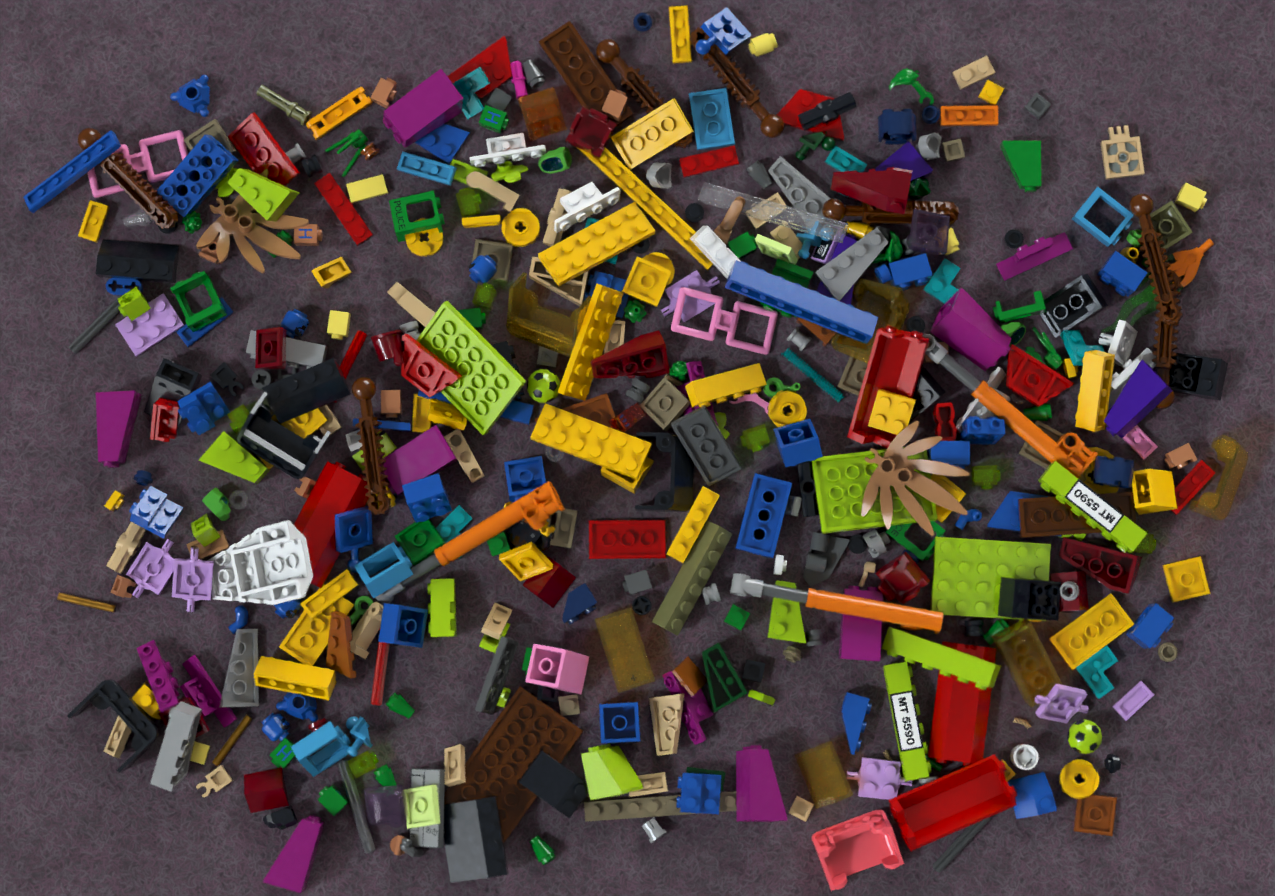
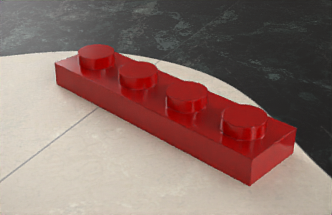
M328 173L314 183L357 246L373 236L331 173Z

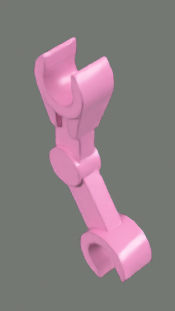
M744 394L745 396L738 398L737 401H729L731 404L752 401L764 408L765 413L768 414L767 407L769 403L757 394Z

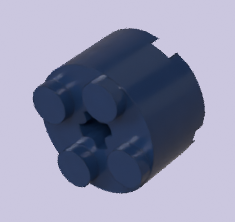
M885 109L882 111V115L878 116L879 142L885 140V144L903 145L907 143V140L912 139V142L917 139L916 115L913 114L912 109H903L896 112L892 109Z
M1096 456L1093 484L1132 488L1134 461L1125 460V458L1121 457L1108 459V457Z

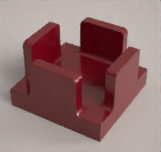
M582 107L570 127V133L566 142L600 158L617 123L609 120L608 116L592 108L588 110Z
M906 551L876 572V575L881 579L878 589L889 602L895 597L899 602L905 604L916 597L919 591L930 582L929 578Z

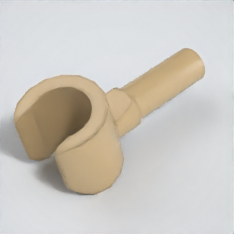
M875 562L865 563L863 576L858 586L863 587L868 572H875Z

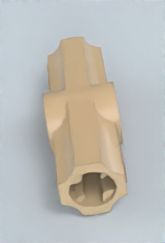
M560 188L558 190L554 207L551 208L548 217V227L543 239V244L547 246H553L561 241L563 231L556 233L554 231V222L568 213L561 205L560 198L571 193L570 190Z
M131 522L126 532L122 533L115 546L116 549L106 566L122 574L131 556L133 557L136 554V548L140 547L141 539L146 529Z

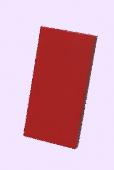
M251 113L227 136L253 172L261 174L264 170L268 169L269 174L267 178L284 186L288 185L300 173L256 113Z
M666 520L589 521V559L666 558Z

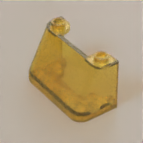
M860 278L853 288V295L857 301L855 308L868 311L878 317L873 337L867 344L837 333L833 336L831 345L834 350L868 364L877 330L886 328V326H892L901 330L909 311V301L899 287Z
M1226 435L1214 438L1211 444V448L1217 452L1216 460L1225 462L1215 493L1206 492L1202 494L1199 501H1191L1188 509L1214 520H1223L1228 516L1249 457L1247 451L1235 439Z

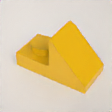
M339 257L313 269L312 273L320 286L328 289L334 282L348 276L351 271L343 258Z

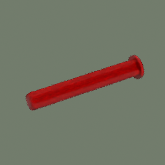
M359 330L340 365L345 379L367 337L366 333Z
M378 642L371 695L372 705H382L390 643Z

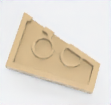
M684 693L649 698L657 756L677 753Z

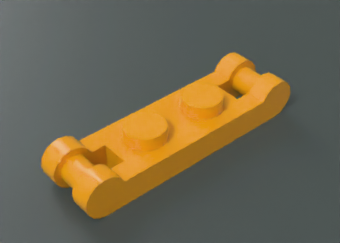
M361 86L309 120L305 125L308 129L312 130L314 138L319 140L329 131L373 102L370 97L367 98L365 90ZM355 98H359L361 101L357 105L353 101ZM322 121L324 127L320 129L317 124Z

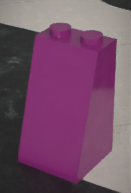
M440 69L384 110L382 120L384 125L388 129L391 128L394 132L395 140L399 144L402 143L404 148L461 114L463 97L444 71Z
M960 288L939 309L930 331L984 371L990 366L994 367L999 358L1006 356L1011 348L1009 345L1012 338L963 288Z
M136 391L96 392L98 462L108 466V468H118L119 464H125L141 401V394Z
M435 425L383 458L386 460L383 466L387 468L384 473L388 475L390 491L392 494L396 493L400 496L404 493L402 485L437 474L458 460L440 429Z
M848 586V589H843V594L883 601V594L876 587H867V591L859 590L860 586ZM841 614L838 659L880 661L882 621Z
M754 745L743 747V750L736 751L737 822L787 821L769 750L761 749V746Z
M310 815L300 821L264 878L263 883L299 893L306 890L325 822L321 821V817Z

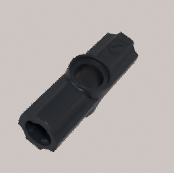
M849 92L833 100H825L817 104L815 108L799 114V122L805 131L821 123H829L837 119L839 115L857 108L853 95Z
M812 462L799 463L797 468L803 517L819 516ZM807 482L811 483L814 487V490L810 493L803 490V485Z

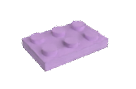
M164 293L150 301L148 304L151 309L133 321L127 316L115 324L136 357L184 326V323Z

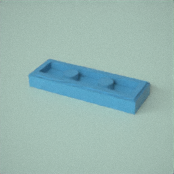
M402 152L397 166L398 171L449 186L452 184L457 169L455 166L407 152Z

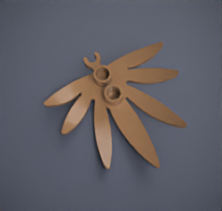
M268 169L264 170L260 175L267 178L269 174ZM240 194L232 204L226 206L223 200L217 197L216 201L220 206L214 207L210 205V210L215 214H221V216L204 232L196 244L197 249L206 248L219 235L217 257L219 263H223L229 254L230 236L232 235L245 260L257 271L265 273L259 256L244 237H247L255 245L274 255L290 259H300L301 255L290 245L256 224L274 229H296L307 226L309 220L281 215L276 222L267 221L260 213H252V211L256 210Z
M915 421L904 428L893 439L883 457L874 448L870 449L875 454L874 459L865 457L868 463L875 462L878 466L867 484L862 502L861 516L864 517L869 512L876 500L879 487H881L880 506L886 529H890L893 516V499L890 489L892 485L910 515L926 532L933 536L934 530L925 511L910 491L905 488V485L941 507L963 515H967L968 512L947 490L924 475L915 472L914 469L944 476H969L970 473L944 462L908 459V456L921 453L942 440V436L928 437L902 448L914 436L919 426V421Z

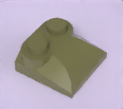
M1173 201L1150 214L1153 228L1163 236L1159 240L1164 242L1161 248L1168 249L1193 233Z

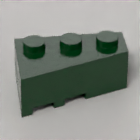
M719 642L701 652L712 707L715 713L748 692Z

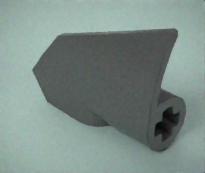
M813 532L803 574L804 580L810 587L830 578L849 543V539Z

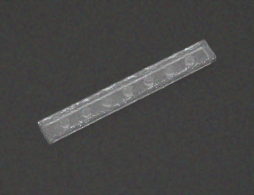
M706 182L703 183L698 197L699 202L729 210L735 198L741 196L745 199L746 203L740 214L843 243L849 227L848 223Z

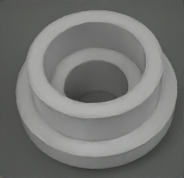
M1072 581L1064 582L1060 587V595L1067 601L1075 600L1079 595V587ZM1070 587L1073 590L1071 595L1068 593V588Z

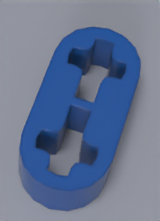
M886 264L873 269L880 284L892 280Z
M111 278L106 282V290L111 295L120 296L130 291L131 289H126V286H133V283L139 287V291L142 293L143 285L136 279ZM114 282H116L118 285L123 286V288H116V291L113 292L110 285H114Z

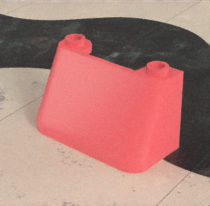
M883 810L865 813L820 830L812 835L814 847L831 891L842 889L848 882L847 876L883 863L885 868L896 869L904 864L892 826Z

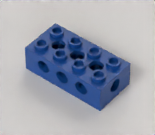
M205 134L158 188L157 193L162 195L163 199L167 200L178 213L186 217L192 211H196L239 160L212 135ZM209 157H211L212 159V165L210 167L207 164V160ZM197 171L200 174V179L198 181L195 179V173ZM184 186H186L188 189L186 195L183 193Z
M754 474L735 549L768 558L774 557L792 486L791 482ZM767 492L771 493L773 495V501H764L763 494ZM759 512H767L769 515L768 520L761 521L758 517ZM755 530L763 531L764 538L762 540L755 539L753 535Z

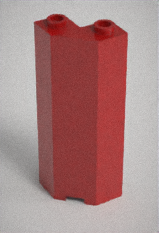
M886 326V328L877 330L847 438L861 444L873 442L888 448L897 436L896 434L870 427L868 423L879 388L909 398L913 397L929 339L923 337L922 333L898 330L892 326Z
M337 461L335 464L326 462L294 523V526L307 541L313 573L311 584L322 588L340 554L336 551L335 515L364 507L369 499V496H366L368 489L365 488L367 481L363 479L366 476L362 474L356 476L346 471V466Z
M942 641L944 646L995 664L996 648ZM938 673L928 757L936 758L935 762L947 764V760L963 762V766L971 765L982 760L984 756L992 688L987 687L986 690L975 687V682L969 681L967 684L957 680L958 676L951 674V677Z
M995 754L890 799L889 804L892 815L898 822L901 836L909 850L913 851L1016 806L1015 797H1017L1015 788L1009 786L1005 779L1004 771H1006V767L1003 761H999Z

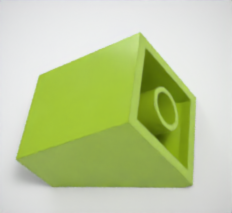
M610 743L588 748V752L581 754L590 800L622 795L643 789V784L619 745L611 747Z

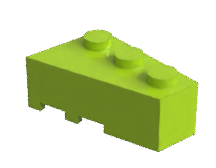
M239 168L227 182L267 221L276 222L299 194V192L249 169Z
M225 431L221 433L199 459L203 463L255 484H258L270 471Z
M431 579V583L427 584L428 595H431V603H428V614H431V622L428 623L429 634H431V637H457L455 579Z
M775 581V585L796 589L795 583ZM773 597L767 638L806 644L799 602Z

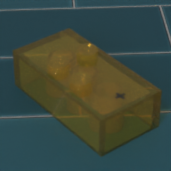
M632 608L596 618L595 623L618 693L654 682L655 679Z
M1022 619L991 636L1022 698L1029 707L1039 704L1035 702L1037 695L1046 697L1055 684L1062 685L1029 620Z

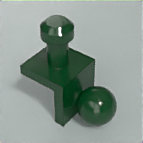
M825 130L802 135L799 141L804 144L799 151H796L795 156L799 160H805L808 150L811 148L815 151L820 143L825 151H831L835 148V140L832 137H825L827 133Z
M922 177L911 181L908 196L918 200L930 194L931 190L928 188V180Z

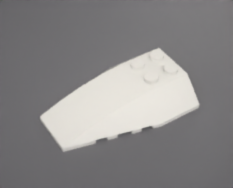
M290 521L254 530V533L245 536L238 543L229 546L227 550L207 560L214 561L212 598L214 600L254 602L270 605L304 598L313 578L306 538Z

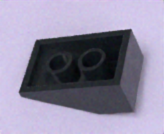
M1084 274L1046 298L1044 303L1047 312L1040 315L1054 337L1057 338L1063 330L1074 328L1108 305L1089 275Z
M542 750L519 780V783L569 819L589 792L587 781Z

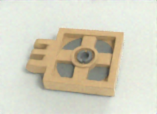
M1128 125L1123 126L1124 133L1121 132V127L1117 126L1116 134H1114L1113 127H1109L1110 140L1100 142L1106 180L1145 174L1140 137H1130Z

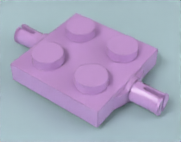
M697 270L664 290L669 298L670 305L661 309V312L666 316L675 311L681 287L712 294L710 288L720 283L717 280L718 278L715 276L706 282ZM686 296L681 319L683 322H686L715 303Z
M167 539L162 548L155 547L146 542L126 573L127 576L134 579L138 584L132 593L133 596L139 598L144 589L151 590L158 595L161 594L173 575L174 558L171 557L168 551L174 542Z
M191 547L190 558L174 559L172 597L187 600V612H190V607L191 612L195 611V601L211 600L214 561L198 559V547Z
M1055 684L1046 697L1040 695L1035 697V702L1041 704L1035 713L1039 718L1068 723L1076 712L1087 713L1089 707L1082 705V702L1088 694L1083 689Z
M862 757L861 767L858 772H846V779L858 781V797L890 800L897 797L900 785L912 786V780L905 782L904 777H901V761Z

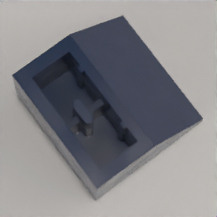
M586 583L568 593L562 618L564 623L568 622L571 625L580 619L578 615L583 612L589 614L596 609L595 605L598 603Z

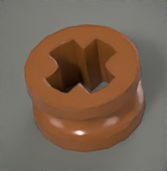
M371 143L361 151V155H365V160L368 161L377 155L380 150L375 148L374 143Z

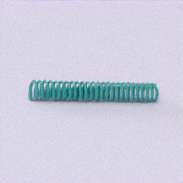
M790 348L781 353L797 369H800L804 375H807L811 381L814 380L818 387L821 386L825 393L828 392L832 399L835 398L837 403L844 398L843 393L839 389L836 390L832 383L829 384L825 377L822 378L818 371L815 372L811 365L808 366L806 361L803 362L804 359L801 360L802 358L794 354L795 352H792Z

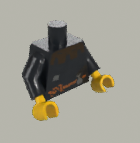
M510 501L504 505V508L510 505L512 502ZM524 518L509 527L508 542L515 545L516 548L532 542L543 552L550 547L551 537L554 534L555 528L553 526L548 527L549 522H546L542 528L533 529Z

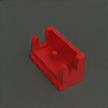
M159 398L153 404L151 440L170 442V438L175 439L177 437L178 409L180 408L177 401Z

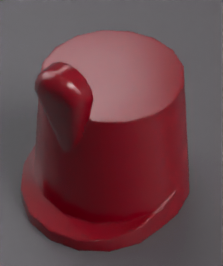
M401 329L371 337L379 362L394 359L396 366L403 364L401 352H403Z

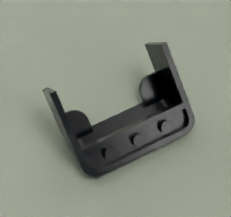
M264 391L248 415L237 436V441L241 446L291 477L302 479L331 432L327 431L322 440L316 435H307L305 439L301 438L272 420V409L270 406L263 404L268 394Z
M637 432V438L656 439V446L660 451L671 452L670 491H660L656 494L654 506L635 505V511L686 512L690 510L693 505L694 462L677 434Z
M108 679L101 682L67 717L78 716L91 703L100 710L111 707L136 734L132 738V747L136 752L117 769L120 773L132 766L151 747L158 737L159 730L155 723L116 681Z

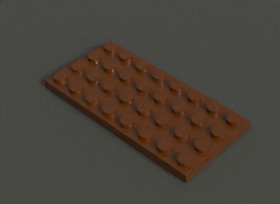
M520 686L465 763V782L448 787L444 793V804L496 796L503 842L505 843L537 797L536 794L519 783L521 777L541 750L561 763L583 730L541 700H537L534 695Z

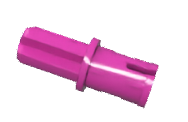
M515 61L510 64L513 76L512 83L515 87L516 99L520 100L528 97L525 83L527 79L523 74L522 63Z

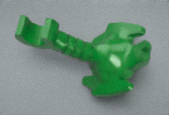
M902 69L891 80L889 90L895 85L912 84L920 95V104L923 103L925 97L930 98V105L934 103L933 95L930 92H926L923 86L916 81L917 77H919L917 74L919 73L918 70Z
M890 231L892 239L886 253L878 255L871 264L883 262L886 259L889 263H892L901 258L903 248L898 236L894 232Z

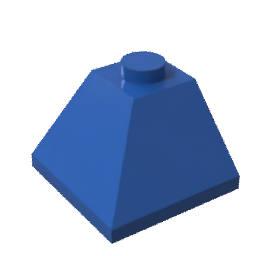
M1045 772L1007 782L1009 786L1015 788L1017 797H1015L1016 806L1013 807L1016 819L1057 811Z

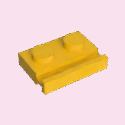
M432 398L427 420L464 431L467 423L464 415L453 404Z

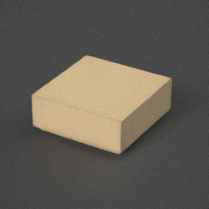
M796 796L788 813L806 822L814 804Z

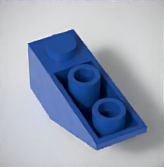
M846 692L841 714L850 754L854 755L855 751L859 752L861 740L858 739L860 732L864 733L866 722L864 717L865 714H869L872 703H869V698Z

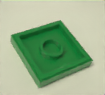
M430 519L424 522H414L395 535L396 540L414 566L433 555L435 549L445 544V541Z

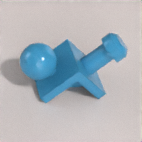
M816 221L812 229L804 234L797 233L796 237L803 244L802 249L798 251L799 257L803 259L808 258L811 245L820 247L822 240H831L834 236L833 229L823 227L820 222Z
M355 716L349 717L346 721V726L351 730L350 734L354 737L355 742L351 747L347 748V753L355 757L362 744L369 748L373 745L370 742L369 725L361 716L359 719Z

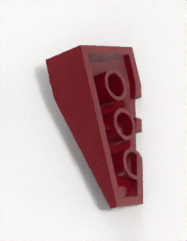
M890 167L883 171L869 169V172L860 173L856 170L833 172L831 190L884 211L905 214L912 170Z
M659 330L640 335L590 361L594 378H617L618 376H628V378L645 376V378H653L670 373L666 345Z
M1064 537L1059 553L1061 558L1084 571L1107 588L1127 594L1130 593L1137 578L1142 559L1139 556Z

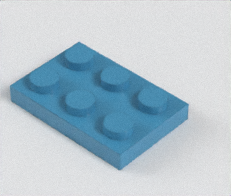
M722 88L689 93L697 150L735 145L727 89Z

